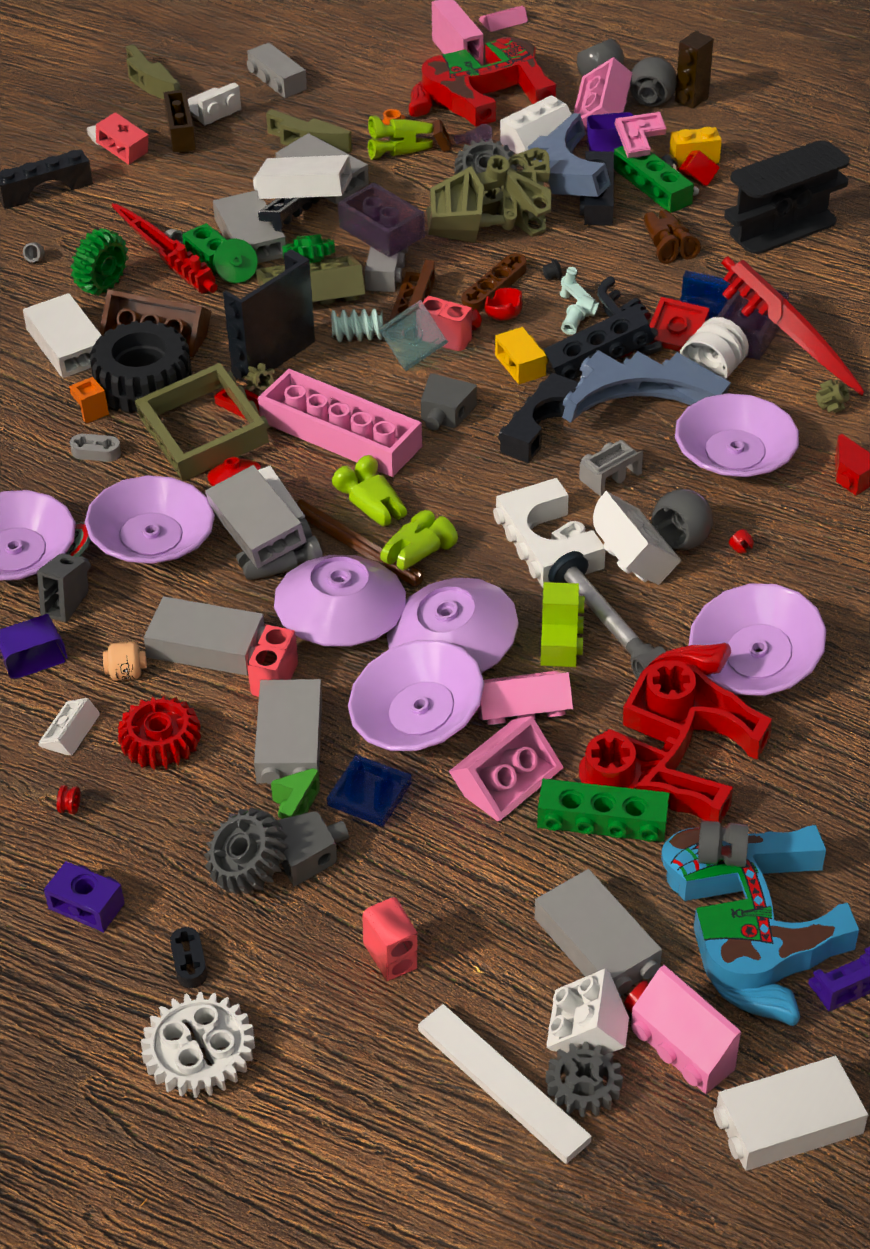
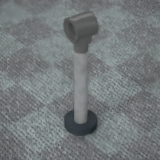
M572 551L566 553L550 568L548 574L549 581L553 583H579V596H585V603L631 655V668L638 680L642 671L656 657L666 652V650L661 646L654 648L651 644H644L584 576L589 566L588 560L583 557L581 552Z

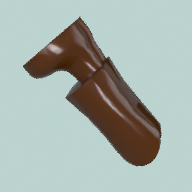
M660 210L659 219L654 212H648L644 215L645 227L654 245L657 247L656 256L661 263L669 264L673 262L677 257L678 249L680 255L685 260L694 259L699 254L701 249L699 240L689 233V230L668 210Z

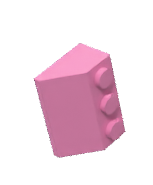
M614 57L582 77L574 113L581 114L585 130H587V117L590 115L621 113L624 111L628 90L631 85L632 72Z
M556 670L485 679L481 703L477 709L479 719L487 720L488 725L506 723L505 717L517 716V719L533 716L536 719L535 713L547 712V717L566 715V709H573L569 672Z
M533 716L510 721L449 770V773L465 798L496 821H501L541 787L542 778L551 779L564 767Z
M665 965L660 967L632 1009L631 1028L641 1041H647L657 1050L658 1055L664 1062L674 1065L690 1085L697 1086L707 1094L735 1070L741 1031Z

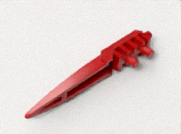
M112 203V208L159 254L160 258L172 271L201 294L209 291L211 293L216 292L218 289L215 283L216 277L205 262L201 263L199 256L193 255L191 251L187 252L184 244H181L178 240L173 241L142 217L116 203Z
M729 256L725 257L721 264L729 272L723 279L729 282L730 285L722 294L730 300L739 291L740 295L749 301L741 310L746 317H749L756 308L761 315L766 316L768 314V318L777 324L807 353L846 385L863 396L864 390L831 346L801 313L747 262L741 260L736 264Z

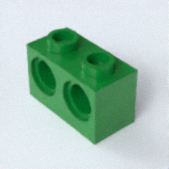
M207 223L183 233V244L187 252L191 251L193 255L199 256L201 263L205 262L207 267L212 270L213 275L217 274L213 265V256L217 247L226 239Z

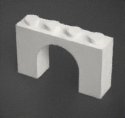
M557 478L496 496V508L493 509L497 524L503 526L508 541L514 543L519 558L526 561L531 576L537 578L542 587L544 582H550L548 574L552 565L561 556L572 551L581 552L583 557L588 560L589 566L586 574L605 568L606 549L593 530L559 540L540 537L531 530L541 523L568 515L569 495Z

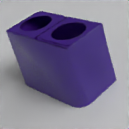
M621 112L588 116V150L614 152V149L623 146L615 126L616 118L633 116V114Z
M49 614L0 629V655L10 678L18 679L66 662L60 651L61 649L67 659L64 642Z

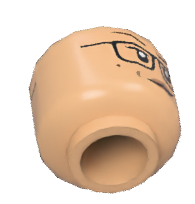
M134 641L110 644L108 651H103L105 675H110L113 681L139 679L141 669L147 668L146 651H140L138 644Z

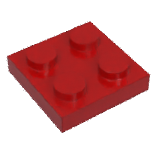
M661 296L650 323V328H656L658 335L654 338L655 341L649 344L661 341L663 348L680 352L683 345L708 320L710 308Z

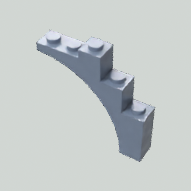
M580 113L570 115L548 136H539L528 146V150L538 147L548 152L550 162L548 182L552 194L598 197L611 185L605 163L591 162L572 154L577 143L586 135Z
M597 350L591 358L587 357L580 367L582 375L574 392L570 391L563 401L562 405L565 406L562 418L572 422L582 412L599 403L630 396H654L692 405L705 397L727 394L731 382L678 352L670 360L666 359L663 364H660L637 351L631 359L626 358L622 364Z

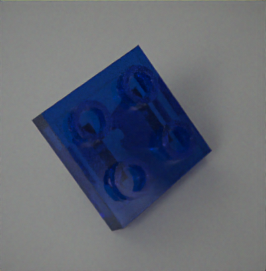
M356 754L328 795L327 806L384 827L411 785L412 775Z

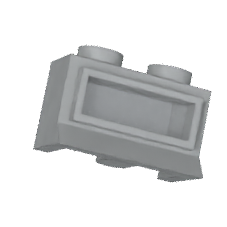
M619 440L614 444L609 442L604 445L601 451L594 455L587 454L582 458L579 480L601 497L605 492L606 477L612 475V479L620 484L625 480L626 467L637 476L642 474L643 451H635L623 440Z

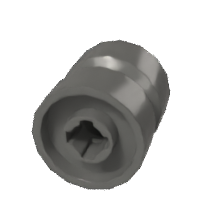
M701 820L698 863L717 865L720 860H723L726 866L745 867L748 848V824L729 823L726 827H722L719 821ZM722 841H726L730 845L722 846Z

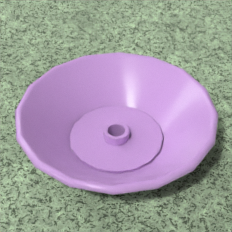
M727 393L705 397L688 406L676 421L675 439L683 455L700 468L724 476L751 477L771 473L787 464L799 448V430L791 416L773 402L753 395Z
M147 475L125 479L104 489L89 504L85 526L90 540L105 554L126 562L155 564L179 559L198 549L212 532L215 514L207 497L195 486L173 477Z
M30 490L0 492V581L20 580L35 575L42 566L57 555L67 553L74 542L76 522L66 505L51 495Z
M328 555L305 561L289 571L275 590L274 609L282 625L287 629L294 630L296 636L300 639L322 646L351 647L376 640L396 626L405 609L406 591L397 575L379 562L356 555Z
M451 578L429 584L406 599L405 609L396 626L387 633V641L390 649L416 640H442L462 647L478 662L481 673L498 664L511 648L519 622L514 602L500 587L481 579Z
M749 583L726 590L703 606L691 625L689 645H712L724 642L729 644L731 654L722 671L706 676L718 686L736 695L766 696L792 688L813 672L825 652L827 629L818 608L800 592L778 584Z
M416 640L390 648L367 664L353 683L348 702L352 726L368 743L389 751H419L443 743L463 729L479 708L484 680L478 662L462 647L442 640Z

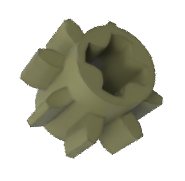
M262 363L258 364V369L249 366L250 372L247 376H243V379L247 380L248 384L245 389L248 391L255 389L254 393L258 396L276 381L272 376L275 370L267 369L265 371L266 366Z
M832 379L821 383L822 389L816 393V400L820 408L828 410V412L833 411L834 413L845 409L844 403L850 398L846 385L843 382L838 383V380L832 381Z

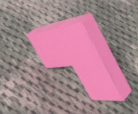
M660 112L616 118L615 126L627 158L650 155L651 148L647 137L665 135L667 130Z

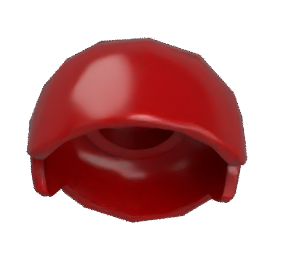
M516 288L497 289L493 299H490L489 296L486 297L485 312L497 321H508L516 318L522 310V291Z

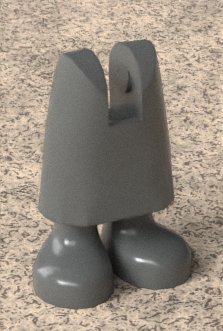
M305 518L299 521L302 524L307 542L257 569L244 551L236 555L237 562L243 568V573L248 580H256L290 571L305 561L323 557L320 544L316 536H312L311 529Z

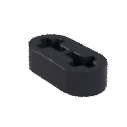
M179 928L170 937L177 980L183 987L196 988L201 986L207 978L200 935L194 928ZM189 941L191 951L184 952L182 942ZM193 963L194 974H188L186 964Z

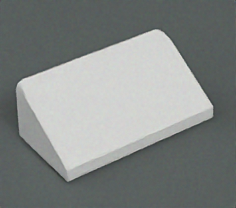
M89 698L67 701L38 745L41 748L64 755H73L99 717V711Z

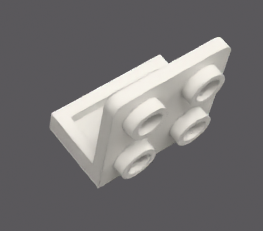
M233 82L222 88H212L188 98L191 115L206 125L241 110L239 85Z

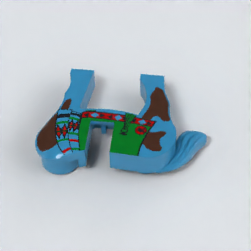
M806 826L793 832L769 831L757 834L748 833L745 867L726 866L723 860H720L717 865L698 863L700 828H688L675 833L663 845L661 859L664 868L667 870L666 877L669 886L684 901L743 891L745 895L744 900L696 908L694 932L704 970L713 986L725 1000L748 1013L771 1018L790 1026L796 1025L799 1022L800 1013L792 990L775 983L791 974L809 970L829 957L855 950L859 928L848 903L838 904L826 915L808 922L789 923L774 920L770 893L762 874L823 870L826 848L817 826ZM722 841V846L730 845V843Z

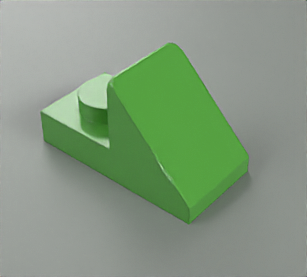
M311 768L272 781L273 801L280 804L278 810L279 818L284 819L308 812L320 791L319 772L317 769Z

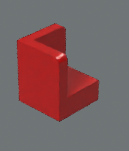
M700 150L689 153L678 171L684 176H693L702 185L707 186L720 167Z

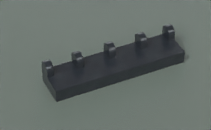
M320 197L277 198L258 211L259 221L272 222L274 230L280 231L283 229L284 224L292 222V215L299 217L302 214V208L304 210L310 209L312 203L316 204L320 201Z

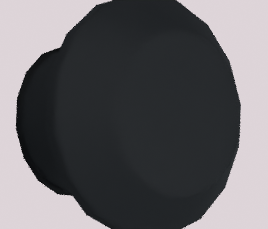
M552 259L550 264L544 265L542 268L547 280L555 277L560 280L563 275L560 264L555 259Z

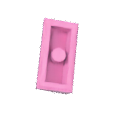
M518 6L480 16L479 21L490 32L526 23L528 19L525 6Z

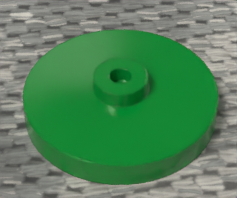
M228 239L221 243L214 253V269L218 276L226 282L233 284L243 283L250 279L257 269V254L254 248L244 240Z

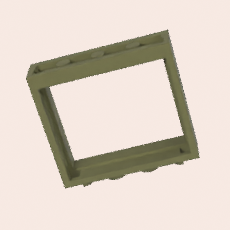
M221 363L135 400L140 420L183 482L216 467L227 458L241 456L269 443L267 429L270 427L265 416H259L258 409L253 400L248 401L244 388L241 385H236L232 372L230 370L226 371ZM223 387L249 424L183 453L158 415Z

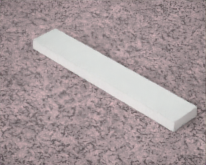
M444 1004L418 1024V1031L565 1164L570 1162L591 1143L592 1136Z

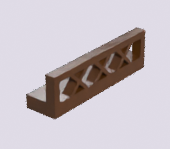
M425 260L421 273L406 272L384 331L385 338L415 340L417 309L426 297L431 295L436 281L435 261ZM410 281H416L417 285L413 286ZM413 295L410 301H407L405 299L406 297ZM407 310L405 316H402V315L400 314L401 312ZM401 325L404 326V331L393 329Z

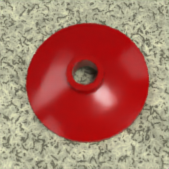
M230 457L210 470L207 476L210 485L215 486L252 465L257 470L261 469V466L253 460Z

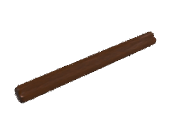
M300 499L296 503L305 515V519L368 559L379 562L410 585L417 587L423 582L424 574L422 571L413 566L403 571L397 568V561L391 565L384 563L380 558L383 549L381 546L304 499Z

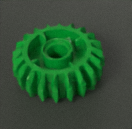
M103 228L99 230L94 229L92 234H86L85 240H80L81 245L79 248H76V255L72 256L74 263L70 267L73 269L71 276L74 278V283L82 291L99 296L102 292L107 293L109 288L113 289L114 284L119 283V278L124 276L123 270L127 267L125 263L129 259L126 253L129 248L126 247V241L118 233Z

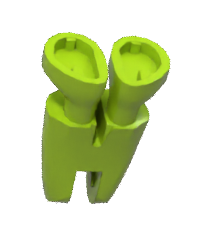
M370 116L368 119L369 133L374 138L368 141V154L371 160L379 159L386 152H390L392 156L432 148V139L416 138V134L432 133V123L391 119L389 125H385L378 116ZM389 137V140H380V138Z
M365 455L360 458L356 463L355 470L349 466H342L337 469L332 477L333 486L340 492L349 494V500L379 525L385 527L391 524L390 513L397 520L407 515L406 507L383 475H376L378 461L372 455Z
M429 510L420 511L411 518L410 523L405 524L386 543L381 551L380 558L389 565L397 561V568L404 571L438 551L439 548L446 550L452 548L458 540L457 531L453 524L444 516H439L435 520L433 512Z

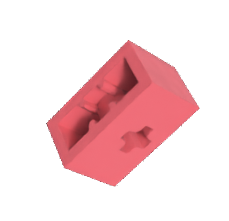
M116 112L96 124V143L127 164H131L148 153V134Z

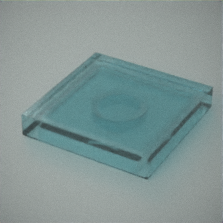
M421 300L379 328V331L405 371L448 343Z

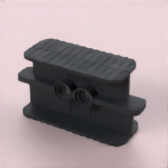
M820 140L736 169L731 173V181L739 187L737 205L726 209L724 213V218L733 225L730 229V236L746 251L760 254L835 226L837 218L828 210L830 193L848 186L849 179L838 170L846 168L850 163V158L832 143Z

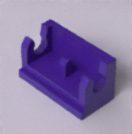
M870 947L864 949L866 953L861 955L859 959L826 974L818 969L813 972L814 977L809 978V986L828 1012L870 994Z

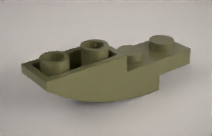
M134 44L126 46L128 74L133 83L149 94L164 99L163 92L181 90L179 81L174 79L170 71L165 69L160 62L152 63L148 61L144 53L139 51Z
M273 109L266 113L268 133L280 137L281 144L288 146L309 133L345 153L352 151L351 131L316 118L307 122Z

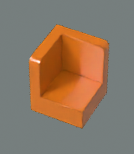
M93 376L69 386L71 395L81 407L82 418L86 424L109 415L105 390Z

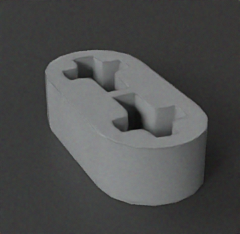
M78 434L70 440L71 453L76 459L111 462L121 456L120 441L113 436Z

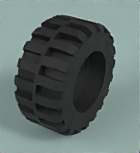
M133 321L128 325H118L116 329L106 331L104 337L100 336L90 352L92 376L105 390L107 404L116 410L120 408L126 413H131V411L138 413L135 400L192 375L190 352L186 339L173 327L170 326L168 328L166 324L160 322L154 324L152 321H145V323Z

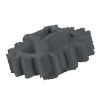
M588 1042L583 1043L582 1049H577L571 1043L569 1044L568 1053L559 1049L557 1051V1060H549V1070L546 1071L548 1096H555V1104L558 1106L565 1103L567 1105L566 1113L569 1115L574 1109H578L580 1117H585L586 1110H591L595 1116H598L600 1106L610 1110L612 1108V1099L619 1100L620 1088H622L623 1076L620 1075L621 1065L620 1063H613L614 1054L612 1052L602 1055L601 1045L595 1047L594 1050H590ZM563 1072L566 1074V1081L564 1084L561 1081V1076ZM604 1075L606 1076L608 1081L606 1086L603 1085L602 1078Z

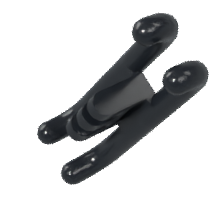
M607 277L600 283L597 295L603 303V309L608 317H612L637 304L647 320L651 317V313L638 298L632 299L620 308L617 306L615 301L620 298L621 292L613 290L609 294L607 293L608 289L615 284L614 277ZM651 328L653 337L655 338L658 335V330L656 328ZM656 341L638 348L636 351L644 355H652L663 349V343Z

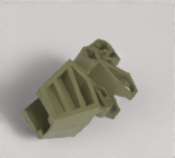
M537 147L513 155L508 160L501 155H494L488 160L486 172L476 174L473 167L470 166L430 188L431 206L426 209L428 235L475 243L479 227H491V225H501L505 230H512L514 225H517L531 237L544 233L546 230L545 214L551 212V189L544 186V182H548L550 176L548 152ZM519 164L523 167V170L515 171L511 168V165ZM542 202L546 204L545 208H542ZM532 220L537 221L540 228L533 229L528 225V222Z

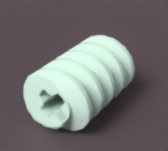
M372 308L371 315L368 316L366 310L362 309L361 315L358 316L356 310L352 309L350 317L347 316L345 310H342L340 317H337L335 310L331 312L332 336L334 337L335 335L338 342H342L344 335L351 342L354 334H356L358 341L363 340L364 334H366L369 341H372L374 333H376L379 340L383 339V312H381V315H378L376 309Z

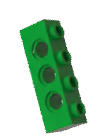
M623 146L614 149V170L662 208L672 213L693 203L694 184L653 152H650V155L627 158Z
M542 778L537 828L551 831L561 830L581 834L604 835L614 838L639 839L647 842H664L669 793Z

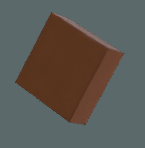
M440 119L432 122L433 135L443 152L450 150V135Z

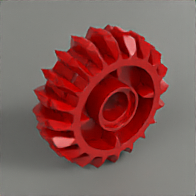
M152 695L150 701L145 702L140 699L139 706L130 705L129 712L123 713L122 721L119 722L118 742L121 744L122 752L125 756L129 757L131 763L138 762L141 768L150 764L153 770L158 765H163L167 770L168 764L174 763L179 766L180 758L189 760L190 752L196 751L197 743L200 742L201 738L200 720H198L194 708H190L187 701L180 703L177 696L168 700L165 695L161 699H155Z

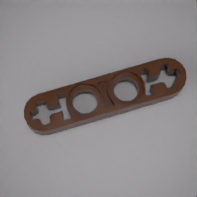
M518 253L506 256L462 294V305L471 307L472 310L476 308L478 312L482 311L485 308L487 296L493 299L497 289L509 288L525 274L526 257Z

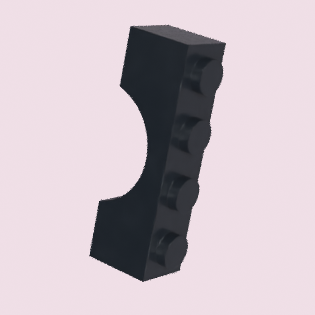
M82 149L71 150L58 156H50L37 162L25 163L23 166L4 169L0 172V203L4 209L26 204L33 189L49 180L61 181L70 190L92 185L90 161Z
M551 373L545 381H542L536 392L527 398L524 406L514 413L512 420L501 428L498 436L500 453L529 463L541 449L542 427L538 423L548 418L562 417L565 406L562 405L563 401L570 391L574 392L579 382L555 373Z

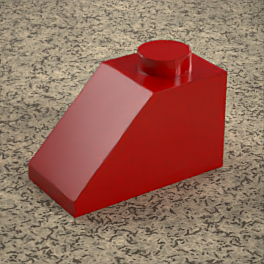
M840 434L835 452L836 482L856 496L870 487V452L845 435Z

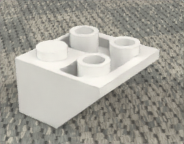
M602 969L555 990L546 1048L556 1052L561 1049L568 1053L569 1044L573 1043L577 1049H582L583 1043L588 1042L590 1050H594L595 1047L601 1045V1054L605 1055L626 1047L629 1016L608 970Z

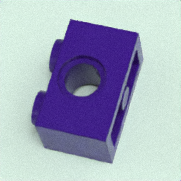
M67 861L64 862L44 888L48 909L103 933L125 904L121 884L114 878L103 877L91 872L83 865L77 866Z

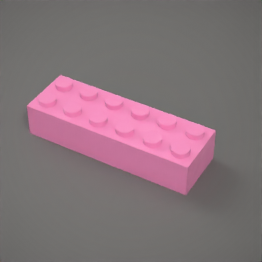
M291 369L285 371L258 397L260 416H265L269 426L355 462H358L365 455H372L378 461L377 471L390 477H394L422 447V422Z

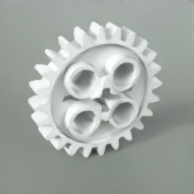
M202 992L198 993L196 1000H191L190 996L185 994L184 1003L179 1004L173 998L171 999L172 1008L170 1010L163 1006L159 1007L161 1018L157 1016L150 1017L151 1027H144L145 1039L141 1040L143 1062L146 1064L148 1075L154 1074L157 1085L165 1082L167 1092L178 1086L180 1096L183 1097L188 1089H192L194 1098H197L200 1089L205 1088L207 1094L211 1096L213 1086L215 1085L223 1091L226 1090V1079L236 1083L238 1081L236 1071L246 1073V1061L253 1060L252 1049L255 1048L253 1026L249 1024L248 1014H241L239 1004L230 1007L228 997L218 1003L216 993H213L208 1000H204ZM184 1023H189L197 1041L192 1040L190 1030ZM200 1047L205 1048L206 1057L212 1066H209L204 1060ZM226 1047V1049L217 1050L218 1048ZM190 1063H196V1064H194V1065H192V1066H186L187 1064H190Z

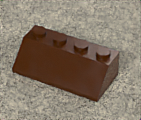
M107 290L99 333L104 337L105 332L109 329L114 330L118 325H128L133 321H138V323H145V321H152L154 324L164 323L168 328L171 326L184 336L189 346L190 357H194L207 336L211 310L197 305Z

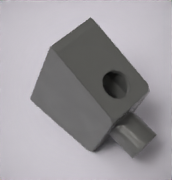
M430 373L421 397V418L425 421L427 428L431 430H438L441 425L456 428L477 406V384Z
M62 553L37 571L41 616L49 614L51 619L65 623L70 619L88 593L87 572L90 570L91 564L87 558Z
M315 811L278 820L283 826L282 829L288 835L284 841L289 846L287 850L282 852L287 860L280 863L293 887L336 863V843L349 838L348 830L343 821L326 826L320 814Z

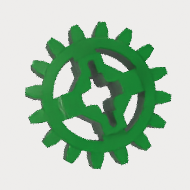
M320 234L299 236L297 239H293L294 243H288L282 247L283 258L284 253L292 249L308 258L310 263L321 262L324 259V255H331V253L336 251L334 240L322 239Z

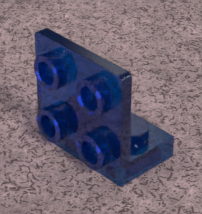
M685 271L683 275L682 293L679 301L710 308L708 320L713 317H723L726 319L732 306L733 297L728 300L722 294L730 285L723 278L691 271Z

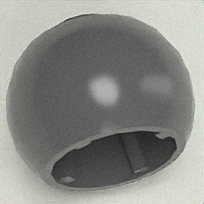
M610 38L578 52L577 67L581 76L583 77L613 57L624 65L625 57L621 46L616 40Z
M647 57L633 67L631 71L630 92L639 103L646 106H660L672 98L677 87V74L671 63L660 57Z
M676 489L666 493L658 500L652 512V525L672 549L689 550L699 546L709 536L713 527V513L707 500L699 493L689 489Z

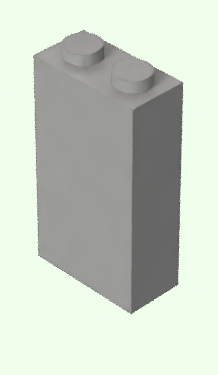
M309 133L275 153L276 158L349 155ZM349 155L352 179L342 196L323 198L338 204L368 185V164Z
M258 191L213 200L215 221L226 240L241 239L248 242L257 254L258 263L283 258L282 247L286 245L285 236L281 230H274L272 222L259 221L258 211L267 206L264 199H259Z
M254 465L205 490L214 514L257 569L307 542L301 522Z
M163 596L143 637L147 658L248 676L247 665L266 626H264L262 613Z
M321 679L260 680L254 757L256 784H271L276 779L311 768L317 769L319 772L322 718Z
M589 869L535 899V920L585 977L606 969L610 972L619 995H623L632 985L642 979L653 977L659 970L662 949Z

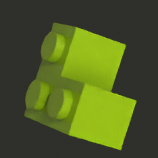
M544 582L541 666L576 667L577 655H583V638L577 637V634H583L584 616H578V613H584L585 596H579V583Z

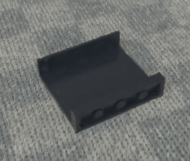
M292 249L284 253L285 271L240 299L228 291L223 292L231 372L236 379H240L246 384L247 380L243 379V376H247L250 372L249 366L258 369V364L262 363L266 366L265 371L267 369H276L315 342L310 261Z

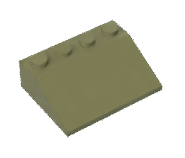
M351 255L321 260V262L310 263L312 302L320 301V304H331L335 302L336 298L343 297L345 301L357 300L359 295L365 294L362 264ZM285 265L257 268L255 274L259 287L284 272Z

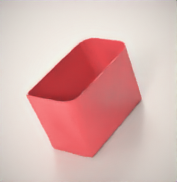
M428 295L417 309L415 339L417 338V340L455 351L464 350L472 340V308Z
M266 625L247 665L252 695L259 697L260 680H291L298 665L296 634L294 630ZM267 650L277 655L275 663L269 666L262 665L267 655Z
M392 897L367 908L362 915L363 943L385 980L395 979L417 969V931L399 900Z

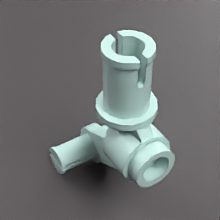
M568 267L566 275L561 280L562 289L560 296L562 298H569L571 294L577 299L576 304L568 306L566 310L567 316L561 326L562 331L568 335L576 333L580 321L584 320L585 317H594L599 307V303L595 301L596 299H593L576 282L577 269L575 267Z

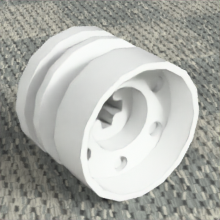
M713 317L706 320L697 332L690 337L681 348L680 354L727 379L747 356L749 344L746 335L738 325L723 317Z

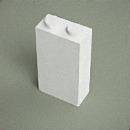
M349 155L267 158L256 176H254V189L258 191L259 199L342 196L352 179Z
M69 293L23 309L27 331L62 378L91 368L90 352L95 342L102 335Z
M837 1056L718 1093L717 1107L713 1110L718 1127L725 1129L729 1137L728 1144L733 1158L740 1160L745 1171L864 1134L868 1113Z

